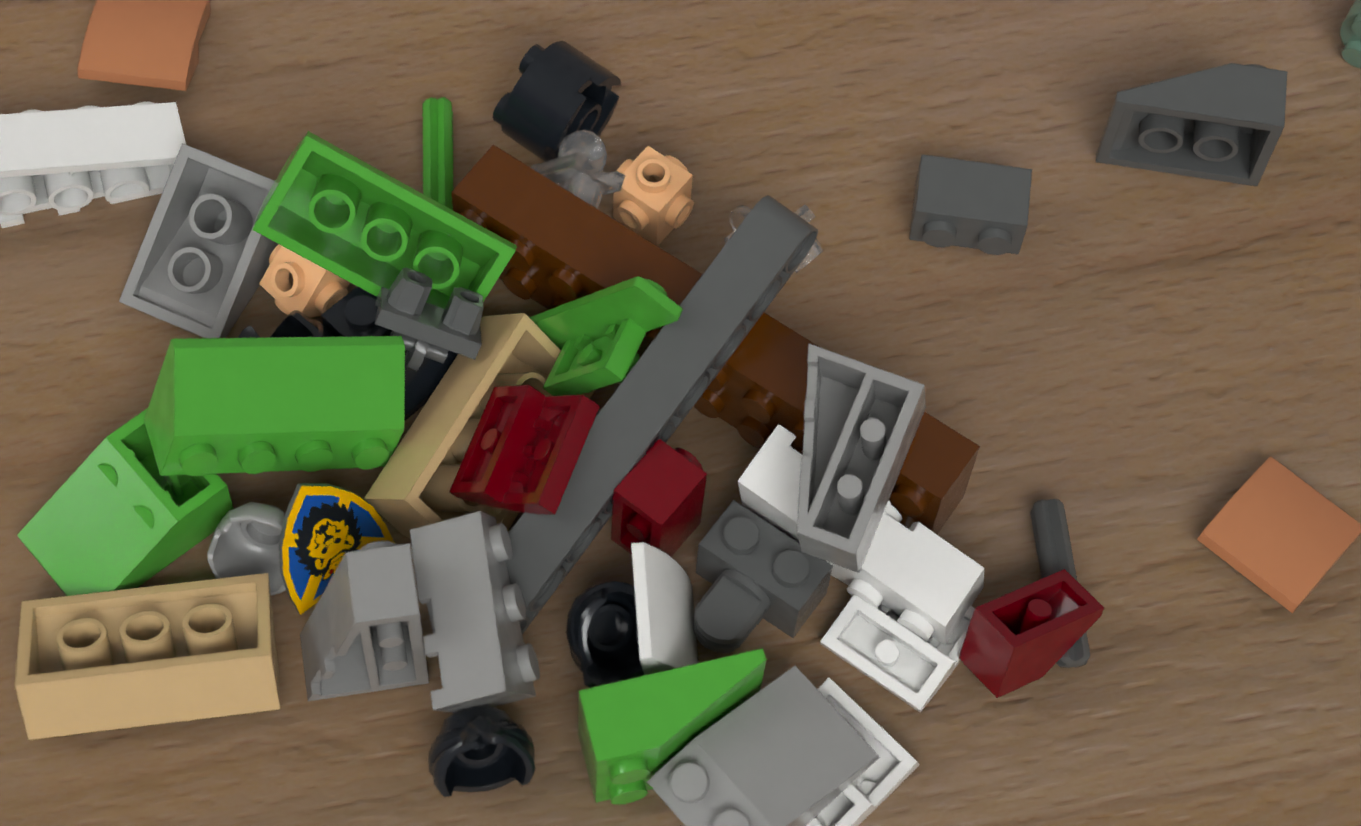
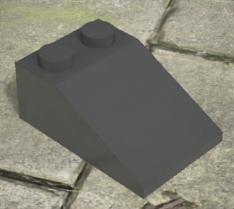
M1230 63L1117 92L1096 153V162L1258 186L1284 129L1287 71L1269 69L1258 64L1242 65Z

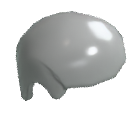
M249 502L228 511L218 523L207 551V561L215 578L268 573L271 596L285 591L286 588L280 573L279 541L286 512L277 506Z

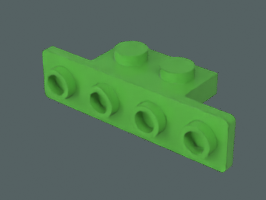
M637 276L529 317L561 350L543 389L552 396L580 395L611 384L621 383L640 359L637 351L646 332L678 321L683 309L667 297V292L662 286L652 280Z

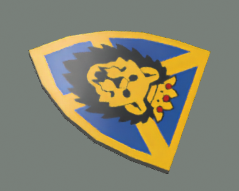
M298 483L289 501L279 541L280 573L286 591L300 615L319 601L346 552L360 551L363 546L372 542L389 541L394 543L385 522L375 508L351 490L326 483Z

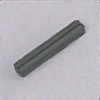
M1059 499L1035 502L1030 514L1041 578L1065 569L1077 580L1064 504ZM1087 632L1057 662L1059 667L1076 668L1087 664L1091 655Z

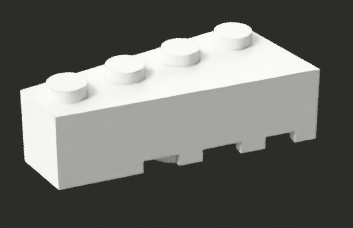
M140 102L134 105L112 107L89 105L69 110L41 111L32 109L21 113L0 114L1 228L25 224L23 214L49 208L57 209L59 216L80 212V208L99 197L105 196V199L110 204H116L161 194L182 143L186 144L176 102Z
M778 424L739 478L738 486L742 506L799 543L797 520L801 456L803 455L791 447V443L796 436ZM888 501L860 572L857 573L830 563L833 565L831 575L848 585L847 591L851 596L855 594L876 608L879 605H883L890 609V612L899 617L897 620L899 624L924 641L934 637L945 645L970 605L973 604L983 589L985 568L920 522H914L909 529L900 523L902 520L901 514Z

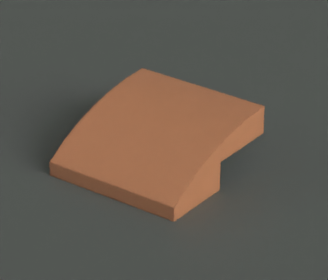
M96 0L80 53L77 68L78 78L187 91L199 63L198 42L211 15L210 0Z
M1270 456L1225 504L1202 531L1197 540L1293 614L1319 585L1333 565L1361 534V524Z

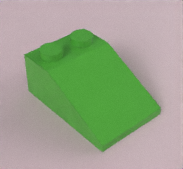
M763 648L578 691V736L595 803L611 800L612 804L622 805L645 797L647 790H652V787L647 783L652 776L694 738L761 690L766 664Z

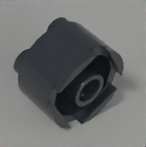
M557 41L546 49L536 44L522 58L519 65V72L522 76L512 92H508L500 99L492 117L494 121L501 125L502 132L556 170L562 171L578 161L570 154L581 142L591 147L605 129L619 99V96L612 92L611 89L612 86L621 85V79L565 41Z

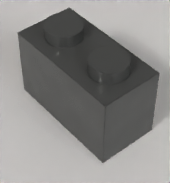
M921 155L914 188L909 240L922 241L933 247H948L952 245L980 249L982 252L991 255L1005 253L1019 255L1028 226L1032 169Z

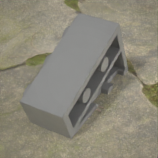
M378 541L363 546L360 551L345 553L300 633L308 701L429 684L410 543L396 545L389 541Z

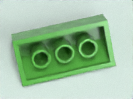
M309 131L287 159L264 199L252 229L376 297L381 287L390 289L404 267L423 273L432 279V289L426 303L443 309L446 308L454 287H462L479 293L483 296L484 302L517 245Z
M402 336L171 339L144 418L160 476H201L222 473L258 474L262 472L299 470L314 472L325 469L351 468L368 470L376 467H385L404 431L405 344Z

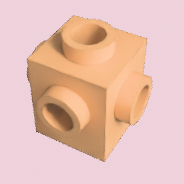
M647 146L634 161L632 159L624 161L612 179L611 186L614 188L613 218L658 246L673 229H677L685 222L694 205V201L691 199L693 175L688 172L684 164L677 158L670 155L664 156L652 147Z
M279 244L272 251L269 257L270 265L259 282L275 298V304L282 312L289 315L292 311L299 310L309 317L321 316L348 294L347 287L350 284L347 280Z

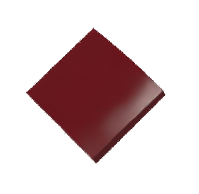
M530 385L494 387L449 493L463 500L495 508L524 513L555 515L600 406L584 395L545 396Z

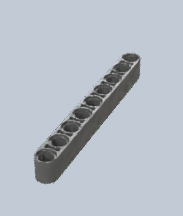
M771 196L763 197L749 212L679 305L683 311L678 321L665 325L595 417L556 514L523 513L508 533L512 546V559L505 560L511 584L517 583L520 587L526 607V618L519 620L522 635L612 516L613 491L658 439L665 443L669 440L812 248L818 235V229Z

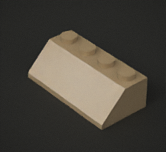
M525 313L491 315L481 318L482 345L476 359L460 354L457 355L364 497V500L370 503L402 535L410 538L411 529L478 511L495 517L497 524L503 523L508 531L519 514L518 511L505 510L455 497L449 491L494 387L530 385L545 396H552L543 389V386L561 350ZM593 390L590 393H584L580 395H584L590 399L595 390Z
M262 573L22 601L15 688L28 740L279 710V666L269 574Z

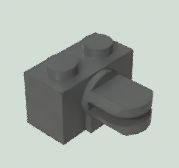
M733 500L698 546L696 573L713 585L695 606L693 631L697 640L705 648L716 653H731L741 646L762 619H765L791 638H794L827 594L833 565L825 560L801 552L800 544Z

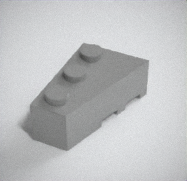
M809 344L797 536L801 552L859 573L926 409L925 385Z
M478 511L411 529L410 538L418 600L421 604L427 603L433 634L423 636L425 654L428 658L438 656L442 681L441 689L430 691L432 709L454 713L458 710L488 704L496 707L535 697L533 681L539 680L540 669L533 646L530 643L524 644L519 620L526 618V607L520 587L517 583H510L505 560L512 559V546L505 525L503 523L497 524L495 517Z

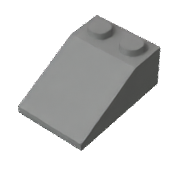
M182 143L119 302L203 338H226L260 285L259 282L270 265L269 257L278 245V243L252 230L262 203L275 180Z
M793 666L694 738L652 776L647 783L685 826H806L880 757L796 666Z

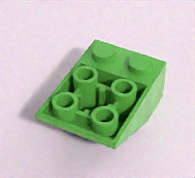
M147 409L108 435L17 534L20 541L66 596L138 588L212 534L223 516L228 511L234 509L228 486L218 474L160 476L144 422Z

